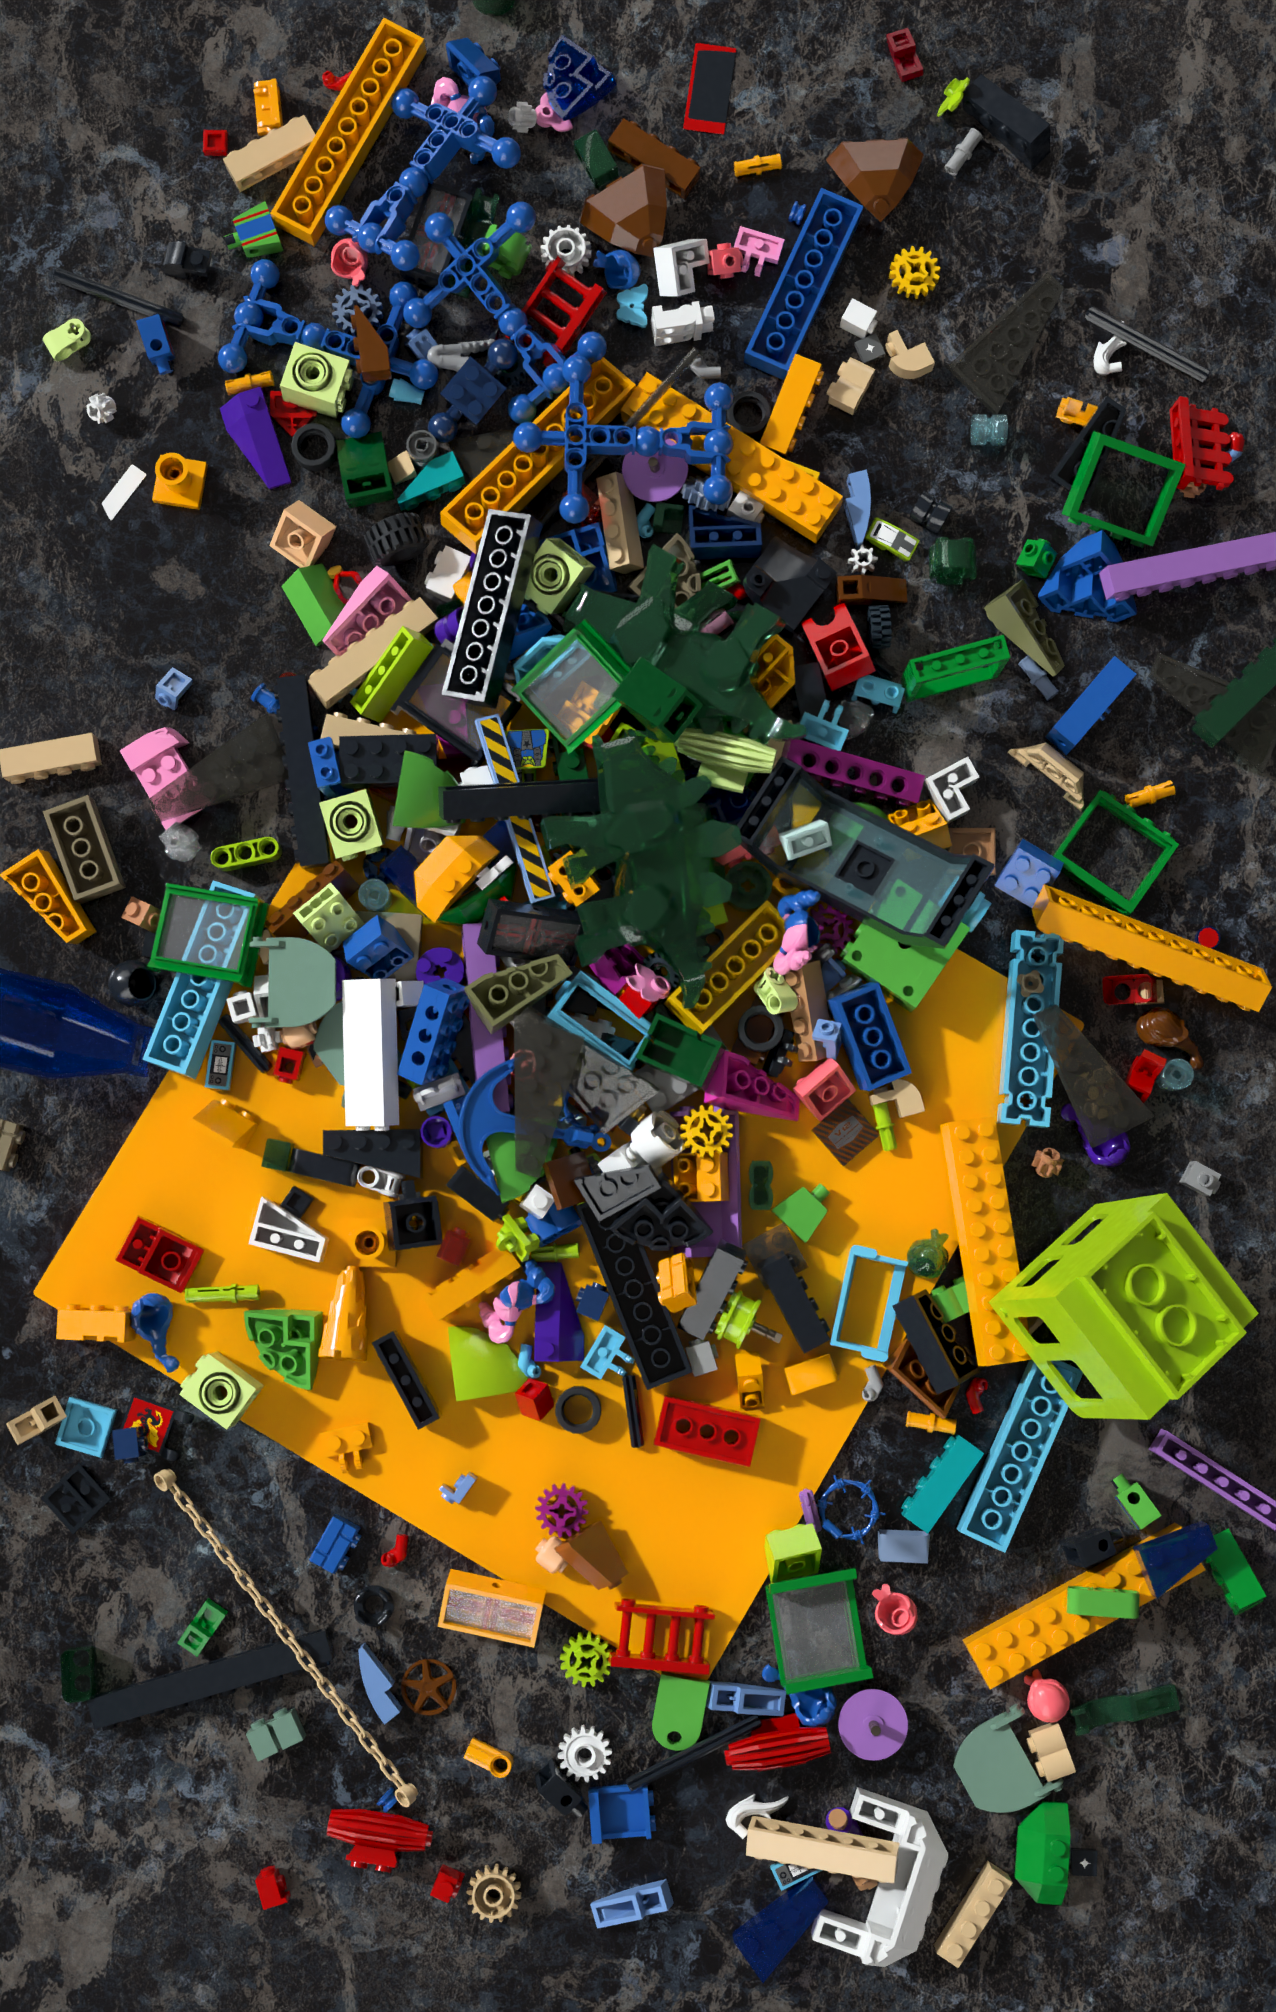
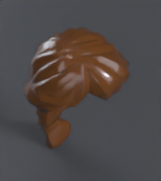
M1153 1007L1143 1013L1136 1025V1030L1141 1040L1156 1047H1177L1180 1050L1186 1051L1190 1054V1064L1193 1070H1200L1204 1066V1061L1199 1055L1198 1046L1189 1038L1184 1020L1180 1019L1175 1012L1164 1007Z

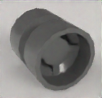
M418 430L408 437L406 448L412 464L416 468L423 470L432 459L439 457L436 439L430 432Z

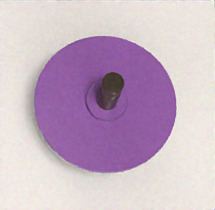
M670 439L665 440L668 445L673 446L676 444ZM636 451L635 455H632V452L625 455L623 460V479L628 489L636 497L649 502H660L673 497L681 490L687 478L688 463L685 462L684 458L669 457L663 453L661 456H658V452L649 457L641 456Z
M867 1689L854 1694L846 1701L839 1715L838 1727L841 1739L850 1752L862 1759L875 1761L888 1758L899 1750L907 1735L908 1720L903 1706L893 1695L883 1690Z

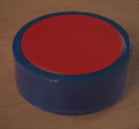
M1205 926L1196 932L1195 943L1214 949L1220 943V934L1214 927Z

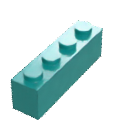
M958 1434L955 1437L951 1436L943 1447L946 1449L941 1457L937 1456L929 1467L932 1469L927 1477L923 1476L918 1481L915 1487L917 1492L913 1497L909 1496L901 1507L903 1509L901 1514L927 1534L984 1454Z

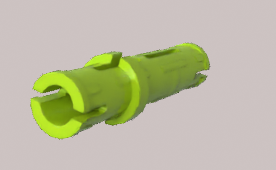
M231 1284V1286L185 1289L186 1303L217 1301L238 1303L239 1300L260 1299L259 1284L245 1286Z

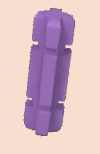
M805 1488L799 1492L806 1525L813 1523L817 1534V1532L821 1531L822 1526L816 1502L814 1501V1494L812 1490Z

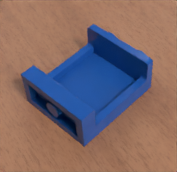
M326 737L308 742L318 789L329 799L354 793V789H343L340 785L339 751L335 752L332 738Z
M627 1784L589 1787L588 1797L592 1844H601L602 1839L646 1836V1839H651V1831H656L655 1815L650 1816L649 1806H654L653 1790H648V1784L635 1791H631Z

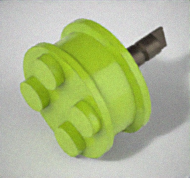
M741 1290L738 1293L735 1291L732 1293L725 1312H723L714 1332L718 1335L717 1339L725 1338L735 1343L737 1349L741 1347L746 1334L749 1335L750 1331L763 1337L766 1336L767 1339L780 1343L783 1335L755 1322L757 1318L755 1315L762 1300L754 1301L743 1296V1291Z

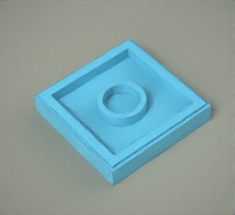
M69 1397L65 1410L67 1417L62 1420L55 1444L102 1458L117 1410L75 1397Z

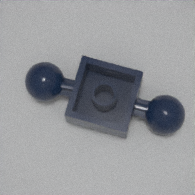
M507 339L494 341L489 347V361L484 367L470 356L442 390L440 395L452 406L446 413L440 412L432 416L428 423V432L435 437L436 442L448 443L455 438L458 432L457 421L462 415L474 425H477L506 390V387L494 376L499 370H507L515 365L518 359V351L514 343Z

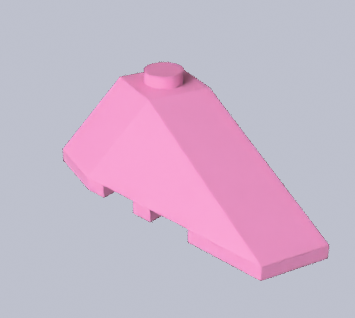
M376 566L359 584L322 641L336 656H341L347 652V648L353 642L363 640L368 631L374 627L378 629L384 624L388 616L393 613L398 614L403 610V606L412 599L389 573Z

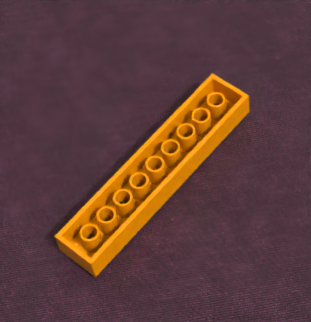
M386 18L382 19L272 209L270 215L276 227L315 247L326 228L324 217L327 210L340 204L392 114L391 102L395 92L400 88H407L426 55L424 38Z
M603 357L591 365V377L584 384V405L587 408V425H608L621 412V408L636 388L634 382ZM570 386L532 422L541 431H565L566 408L569 405ZM579 413L570 415L573 419H580L582 417ZM579 436L570 437V440L573 442H580L582 440ZM512 442L440 512L441 525L474 554H477L488 509L519 513L564 468L565 446L541 445L535 452L525 453L520 451Z
M646 372L621 408L622 421L632 427H636L637 430L644 426L654 427L658 431L660 428L666 430L667 428L686 427L690 421L712 423L711 412ZM731 426L728 433L732 436L734 445L728 455L731 461L725 464V476L731 481L733 491L737 494L740 490L763 504L765 512L814 543H817L842 506L843 496ZM706 435L690 436L692 439L691 449L705 451L703 442ZM692 464L711 477V464Z
M1043 885L1032 908L1036 927L1045 934L1054 933L1066 942H1078L1087 950L1104 952L1107 957L1113 960H1118L1119 958L1127 961V964L1139 969L1143 967L1157 977L1166 976L1178 985L1184 986V984H1187L1199 993L1206 994L1208 992L1213 994L1222 1002H1234L1243 1010L1250 1011L1252 1009L1259 1012L1272 989L1263 968L1048 885Z
M995 1116L941 1124L978 1366H992L1032 1360L989 1304V1301L1020 1273ZM1018 1317L1029 1332L1027 1317Z
M1174 1522L963 1639V1642L989 1689H992L1119 1619L1115 1617L1067 1613L1068 1586L1140 1592V1607L1205 1571V1568L1182 1526Z

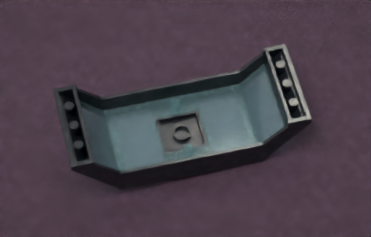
M782 756L731 834V837L780 880L801 891H818L821 894L820 901L905 945L945 949L995 868V864L974 853L972 855L950 853L830 792L804 771L802 766ZM816 820H823L828 823L832 846L793 860H788L778 834Z

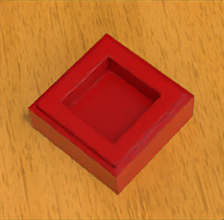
M204 130V156H227V130Z

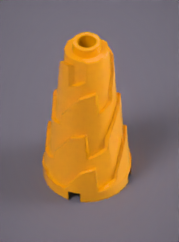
M345 1266V1270H341L337 1278L334 1298L330 1304L327 1324L325 1323L318 1357L335 1361L367 1362L368 1328H366L365 1279H363V1272L360 1271V1267Z

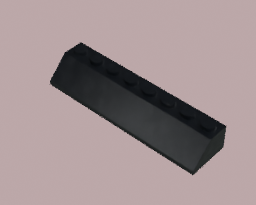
M488 509L442 691L444 696L475 706L497 708L543 525L532 515Z

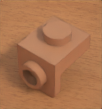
M131 897L121 918L155 933L161 910L135 897Z

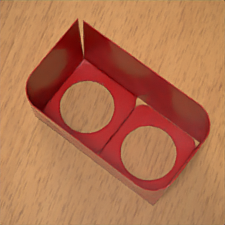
M1147 974L1102 977L1103 999L1107 1004H1131L1134 1001L1135 1003L1157 1002L1156 977ZM1124 983L1130 987L1131 994L1126 1000L1116 998L1114 991L1117 985ZM1141 983H1151V998L1144 999L1139 996L1138 987Z

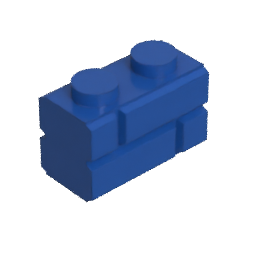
M338 1514L333 1515L309 1560L332 1574H335L338 1569L343 1571L350 1558L346 1556L350 1547L355 1549L361 1538V1535L358 1534L361 1528Z

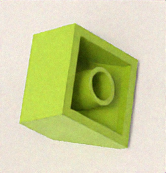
M813 1523L807 1525L798 1524L790 1529L774 1530L766 1534L764 1548L771 1583L818 1573L822 1547Z

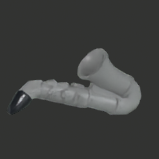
M496 329L490 335L489 340L433 346L428 351L427 358L439 369L443 368L458 372L469 358L461 357V354L469 355L470 352L477 353L489 350L490 345L498 340L499 329Z

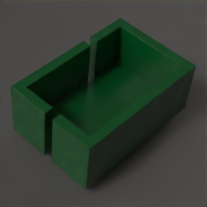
M656 1013L647 1032L655 1041L652 1043L650 1039L644 1038L636 1058L643 1064L706 1092L726 1050L725 1045L707 1035L702 1034L701 1036L698 1031Z

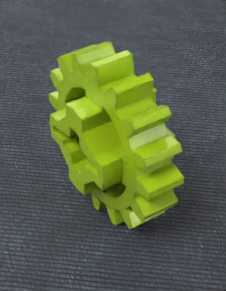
M588 1631L587 1637H583L582 1633L579 1632L577 1640L571 1636L569 1638L570 1645H563V1650L566 1653L560 1654V1660L564 1661L561 1663V1670L567 1669L565 1677L569 1678L572 1676L574 1685L579 1680L582 1681V1687L586 1686V1682H590L592 1687H594L596 1679L600 1682L604 1681L603 1673L606 1675L610 1674L611 1669L608 1667L610 1666L608 1657L609 1652L613 1651L612 1649L606 1650L608 1641L606 1640L601 1643L600 1634L592 1638L591 1631ZM574 1652L577 1659L571 1664L570 1656ZM600 1655L603 1657L601 1667H599V1663L596 1661L600 1658ZM584 1656L586 1659L591 1657V1662L588 1660L583 1662L582 1657Z

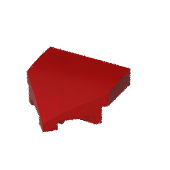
M270 391V415L292 437L299 428L309 424L317 417V411L309 410L283 401L281 391Z

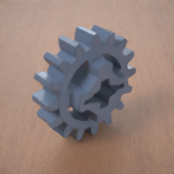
M351 285V291L348 292L343 288V296H335L338 303H332L333 310H335L332 315L337 320V327L343 326L344 333H348L350 330L352 336L357 334V329L353 330L352 323L349 322L351 321V315H355L354 305H358L372 326H380L378 319L383 318V314L380 311L383 309V306L379 302L378 294L373 295L371 288L364 291L363 285H360L359 289L355 290V287Z
M689 476V479H686L685 483H683L681 494H683L682 498L688 499V503L696 504L695 507H700L704 511L712 509L716 512L717 508L721 511L729 508L731 498L721 505L711 504L705 498L703 486L709 476H705L703 479L700 476H697L696 479Z

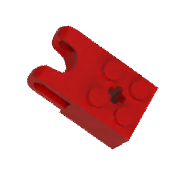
M844 602L834 607L835 618L828 625H816L812 618L801 622L832 691L875 672L869 653Z

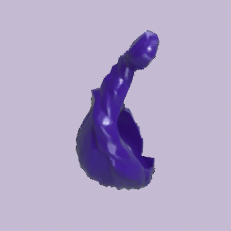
M1069 1103L1062 1107L1061 1116L1067 1121L1075 1120L1078 1124L1083 1147L1094 1164L1113 1168L1125 1162L1130 1152V1142L1127 1133L1113 1126H1095L1091 1124L1084 1113H1080Z

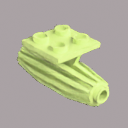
M686 728L674 743V746L678 747L677 752L701 761L696 783L742 794L748 773L770 774L773 770L777 754L776 749L750 738L708 729Z

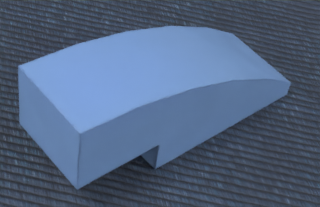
M867 469L848 474L847 478L851 497L845 499L844 509L856 550L860 549L863 543L870 517L871 494Z
M364 1643L358 1650L362 1680L375 1712L385 1725L400 1713L402 1706L389 1690L395 1683V1680L368 1645Z
M710 1681L706 1707L711 1710L734 1711L737 1714L784 1716L786 1691L756 1685Z
M667 1879L609 1895L592 1902L590 1905L597 1928L641 1920L645 1915L668 1911L674 1903Z

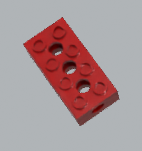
M664 1394L654 1445L750 1467L761 1418L757 1415ZM680 1419H687L690 1422V1427L686 1431L677 1429L676 1423ZM706 1424L714 1428L712 1435L708 1437L700 1433L701 1427ZM728 1430L737 1432L738 1436L735 1441L727 1442L724 1439V1435Z

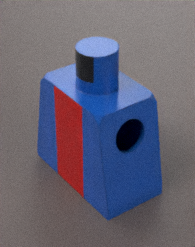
M159 314L136 320L148 359L153 365H157L160 375L173 372L170 360L175 359V354L165 322Z

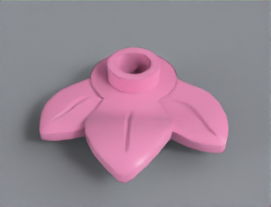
M556 90L548 91L543 94L540 99V105L535 109L537 115L536 123L544 128L551 126L560 132L572 130L573 125L568 118L575 113L577 104L567 98L560 99Z
M639 963L635 964L637 975L626 977L628 985L633 990L640 992L641 997L647 1001L655 1002L659 998L665 999L670 993V983L664 977L656 976L651 969Z

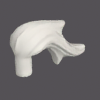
M1114 335L1105 344L1098 342L1094 356V369L1099 375L1106 376L1109 373L1122 371L1121 362L1109 364L1111 355L1117 349L1127 344L1122 338Z
M755 1794L729 1810L726 1817L727 1825L744 1839L747 1836L748 1830L741 1824V1821L745 1817L759 1815L771 1819L770 1814L782 1808L788 1801L789 1796L776 1802L761 1803L755 1801Z

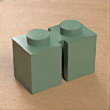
M285 1707L273 1713V1719L265 1721L262 1718L250 1725L251 1729L246 1733V1736L257 1761L279 1752L278 1749L281 1747L284 1750L303 1741L306 1733L295 1708L287 1710Z

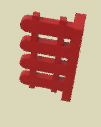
M1179 396L1170 409L1173 460L1186 464L1176 489L1184 490L1190 482H1194V486L1198 487L1201 484L1214 485L1216 490L1229 487L1234 478L1230 472L1223 471V468L1231 463L1232 457L1229 453L1221 451V448H1225L1228 445L1230 437L1227 433L1220 432V429L1224 428L1229 421L1227 415L1218 412L1216 408H1212L1211 411L1197 409L1196 405H1189L1187 397ZM1197 425L1211 427V430L1198 428ZM1199 444L1212 446L1213 450L1200 448ZM1201 464L1214 466L1215 469L1203 468Z

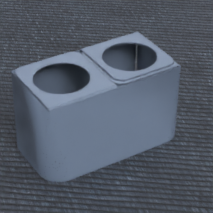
M877 1529L878 1555L881 1562L928 1564L929 1533L910 1530L879 1529L878 1531Z

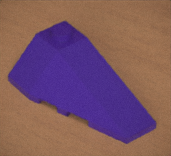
M261 387L238 393L220 408L227 432L269 490L292 483Z
M537 1262L539 1267H543L546 1277L555 1285V1296L548 1303L536 1304L534 1361H584V1333L562 1263ZM536 1289V1295H538L540 1291Z

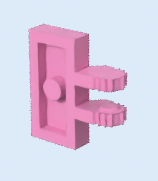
M740 226L734 247H739V251L745 255L741 272L746 273L751 257L759 259L754 271L755 276L758 277L761 275L765 261L778 264L785 239Z

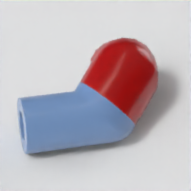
M1237 432L1229 435L1230 449L1227 453L1232 457L1231 462L1242 455L1244 447V437Z

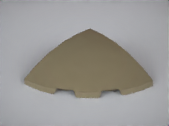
M676 533L626 588L633 595L644 597L648 602V608L681 634H684L691 625L698 609L696 605L698 594L701 592L700 573L697 572L694 562V554L685 540Z
M355 911L365 924L376 915L388 921L396 928L414 953V958L387 977V979H395L396 982L418 981L416 965L421 957L424 917L419 914Z

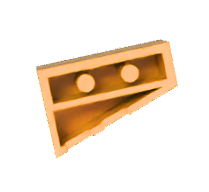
M66 1304V1309H58L56 1339L117 1342L135 1340V1330L130 1326L131 1311H129V1306H114V1310H105V1305H90V1309H80L81 1305Z

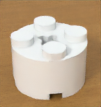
M654 1111L640 1121V1124L631 1133V1150L634 1154L640 1155L653 1169L664 1165L685 1149L686 1139L683 1140L677 1130L680 1127L678 1122L665 1111H659L658 1113Z

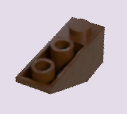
M354 305L355 315H351L352 329H357V337H353L355 352L359 351L360 359H356L357 373L362 374L364 382L392 379L390 358L386 344L358 305Z
M851 575L838 576L836 580L837 605L843 602L846 606L908 602L906 579Z

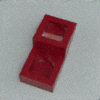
M905 28L886 34L889 50L901 82L923 76V67L916 54V44L909 29Z

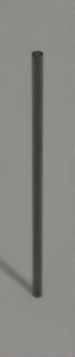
M693 347L623 426L633 429L696 360L700 352ZM625 437L619 438L618 442L621 443ZM597 454L590 461L582 474V485L609 455ZM568 487L538 519L543 524L542 529L559 511L560 502L568 495Z

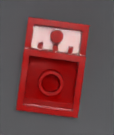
M137 1215L115 1257V1261L182 1294L204 1249Z

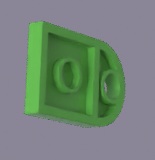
M665 1671L661 1672L652 1730L656 1740L663 1747L680 1751L696 1743L701 1733L710 1681ZM676 1731L681 1734L682 1738L678 1742H673L668 1738V1734Z

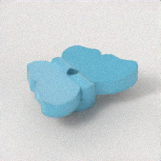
M646 284L633 287L631 291L626 289L618 293L617 302L620 304V309L616 313L618 320L625 323L630 322V324L641 328L647 326V317L643 312V303L648 296Z

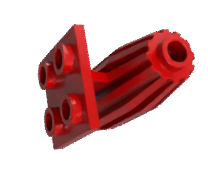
M796 1713L760 1719L762 1726L752 1731V1736L728 1744L729 1750H724L726 1765H732V1770H758V1772L805 1764L807 1761L831 1753L826 1727H800L799 1718Z
M364 1809L331 1810L327 1836L355 1845L349 1855L346 1854V1860L351 1861L350 1866L367 1869L368 1864L376 1865L375 1870L391 1873L392 1868L398 1869L399 1865L395 1852L425 1851L426 1846L431 1847L433 1831H429V1825L401 1815Z

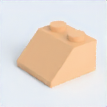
M298 500L284 509L269 546L300 568L312 566L328 547L336 526Z

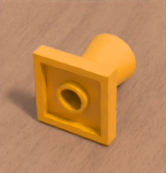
M177 453L160 455L155 465L156 481L152 497L153 502L200 510L208 468L207 462L185 459Z
M348 1218L347 1266L396 1267L397 1250L389 1251L385 1218ZM367 1238L373 1239L374 1244L372 1247L366 1246Z

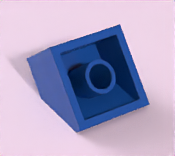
M468 37L446 43L449 67L468 86L477 76L490 77L496 85L501 81L500 66L493 58L489 59L484 54V50L478 43H473Z

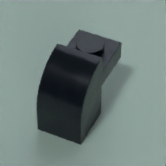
M170 242L167 245L162 269L167 276L187 280L190 273L207 277L212 253L209 250L189 247L186 242Z

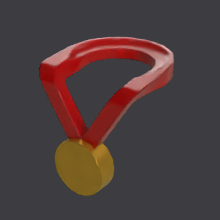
M340 565L333 566L328 570L329 577L334 579L333 587L338 598L344 604H347L349 599L344 598L339 587L340 577H352L359 586L362 582L359 573L343 571Z

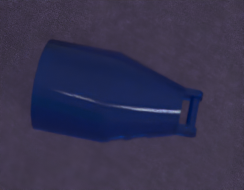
M0 968V1069L49 1080L121 1073L148 1077V1062L143 1060L154 1028L137 1024L114 1009L111 1010L101 1004L94 997L91 998L81 992L80 989L73 985ZM139 1035L144 1036L137 1066L131 1063L137 1036Z

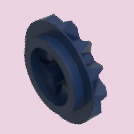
M381 848L378 852L367 854L363 859L364 874L374 884H390L400 873V859L389 848ZM385 856V864L391 870L388 868L382 869L378 875V867L373 862L380 863Z

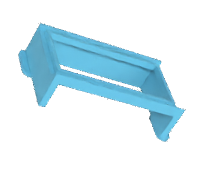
M580 971L571 982L565 981L555 995L557 1002L543 1023L615 1075L619 1081L625 1082L636 1066V1055L644 1038L651 1039L647 1032L652 1023L644 1017L638 1019L616 996ZM577 985L645 1035L629 1060L561 1010Z
M859 1245L851 1247L830 1345L860 1351L864 1358L885 1362L888 1359V1349L896 1316L892 1306L899 1302L905 1269L908 1266L907 1261L877 1255V1251L872 1248ZM857 1257L895 1265L877 1348L839 1340Z

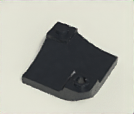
M775 536L744 577L743 586L747 596L755 605L791 633L827 588L837 572L820 558L817 560L807 556Z

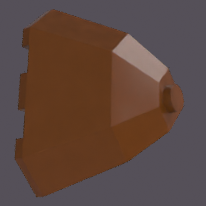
M898 138V140H866L865 142L843 141L826 158V161L853 195L881 222L898 205L911 186L924 154L908 138Z
M641 164L634 168V172L624 178L621 176L608 184L606 189L600 193L587 197L583 204L579 223L611 244L635 254L655 258L654 248L661 245L667 211L665 170Z

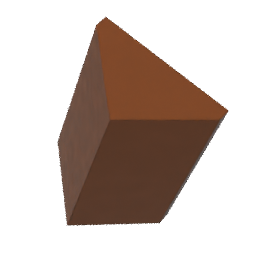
M905 1339L883 1363V1366L941 1419L946 1418L960 1385L937 1394L934 1387L930 1384L929 1378L920 1364L912 1344L908 1339Z

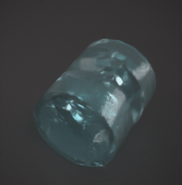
M973 414L970 431L971 445H986L987 442H990L991 445H1005L1008 431L1007 415L993 414L991 418H988L986 414Z
M370 879L365 881L359 888V900L367 911L386 912L390 909L393 896L383 881Z
M1183 1059L1166 1061L1165 1067L1157 1076L1156 1082L1161 1089L1166 1091L1181 1090L1187 1088L1192 1083L1194 1071L1192 1066Z

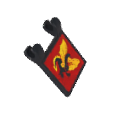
M133 1393L120 1429L143 1426L144 1436H147L148 1439L147 1451L167 1460L176 1461L180 1459L181 1451L165 1447L174 1420L189 1424L193 1422L194 1414Z

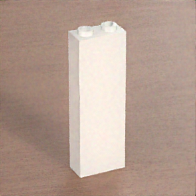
M342 980L346 1126H356V1131L370 1130V1126H375V1131L390 1130L389 1126L399 1125L396 980Z

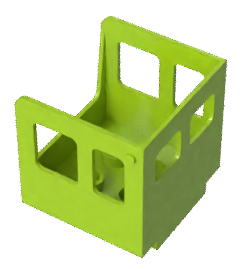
M1168 1193L1095 1204L989 1301V1304L1064 1402L1076 1415L1082 1418L1150 1420L1170 1399L1178 1400L1247 1333L1244 1327L1259 1314ZM1097 1219L1102 1220L1081 1241L1068 1245L1093 1221ZM1059 1260L1034 1284L1022 1287L1047 1263ZM1037 1316L1041 1318L1060 1343L1039 1344L1029 1334L1018 1317ZM1071 1360L1075 1362L1103 1399L1080 1398L1051 1361Z

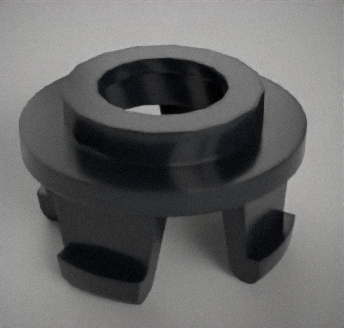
M370 1585L363 1588L354 1600L355 1619L362 1626H381L390 1619L394 1611V1600L391 1593L379 1585ZM371 1596H378L383 1601V1609L377 1614H372L366 1609V1601Z

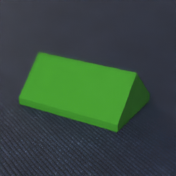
M323 564L298 568L282 585L284 592L316 647L324 643L322 640L346 605L338 598L333 587V581Z

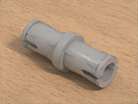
M971 128L962 143L955 147V153L944 166V169L950 175L956 176L965 161L970 160L972 157V151L983 138L978 130Z

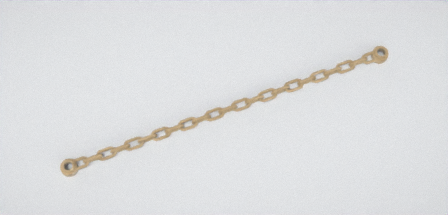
M163 1469L155 1474L154 1481L157 1487L162 1491L169 1489L173 1493L175 1501L183 1511L189 1514L200 1534L212 1544L215 1553L224 1564L228 1565L239 1585L245 1591H248L262 1615L268 1618L274 1625L278 1636L285 1644L290 1646L301 1666L307 1672H310L324 1696L330 1699L338 1709V1714L343 1721L352 1727L359 1736V1741L366 1751L371 1753L378 1761L382 1772L397 1786L398 1789L395 1791L397 1801L402 1806L409 1807L418 1795L416 1787L411 1783L405 1784L399 1776L397 1768L382 1754L377 1742L359 1724L356 1715L347 1704L343 1703L331 1682L326 1677H323L309 1653L300 1647L289 1627L277 1617L272 1605L265 1597L261 1596L249 1575L244 1570H241L227 1546L219 1541L207 1520L199 1515L187 1494L176 1485L175 1473L171 1469ZM182 1495L189 1503L186 1507L179 1500ZM202 1522L209 1529L208 1531H206V1534L199 1526L200 1524H202ZM222 1548L229 1555V1557H227L226 1560L219 1552L222 1550ZM243 1575L249 1581L246 1586L240 1580V1577ZM263 1601L270 1609L267 1613L260 1606ZM284 1628H285V1630L288 1632V1634L291 1636V1637H288L287 1640H286V1638L283 1636V1634L280 1632V1631H282ZM304 1655L311 1662V1664H309L308 1667L301 1659L304 1657ZM325 1682L332 1690L329 1693L322 1687ZM346 1709L353 1717L349 1721L342 1713ZM366 1737H368L370 1741L373 1743V1745L370 1748L363 1740L366 1739ZM388 1764L395 1772L391 1776L384 1768Z

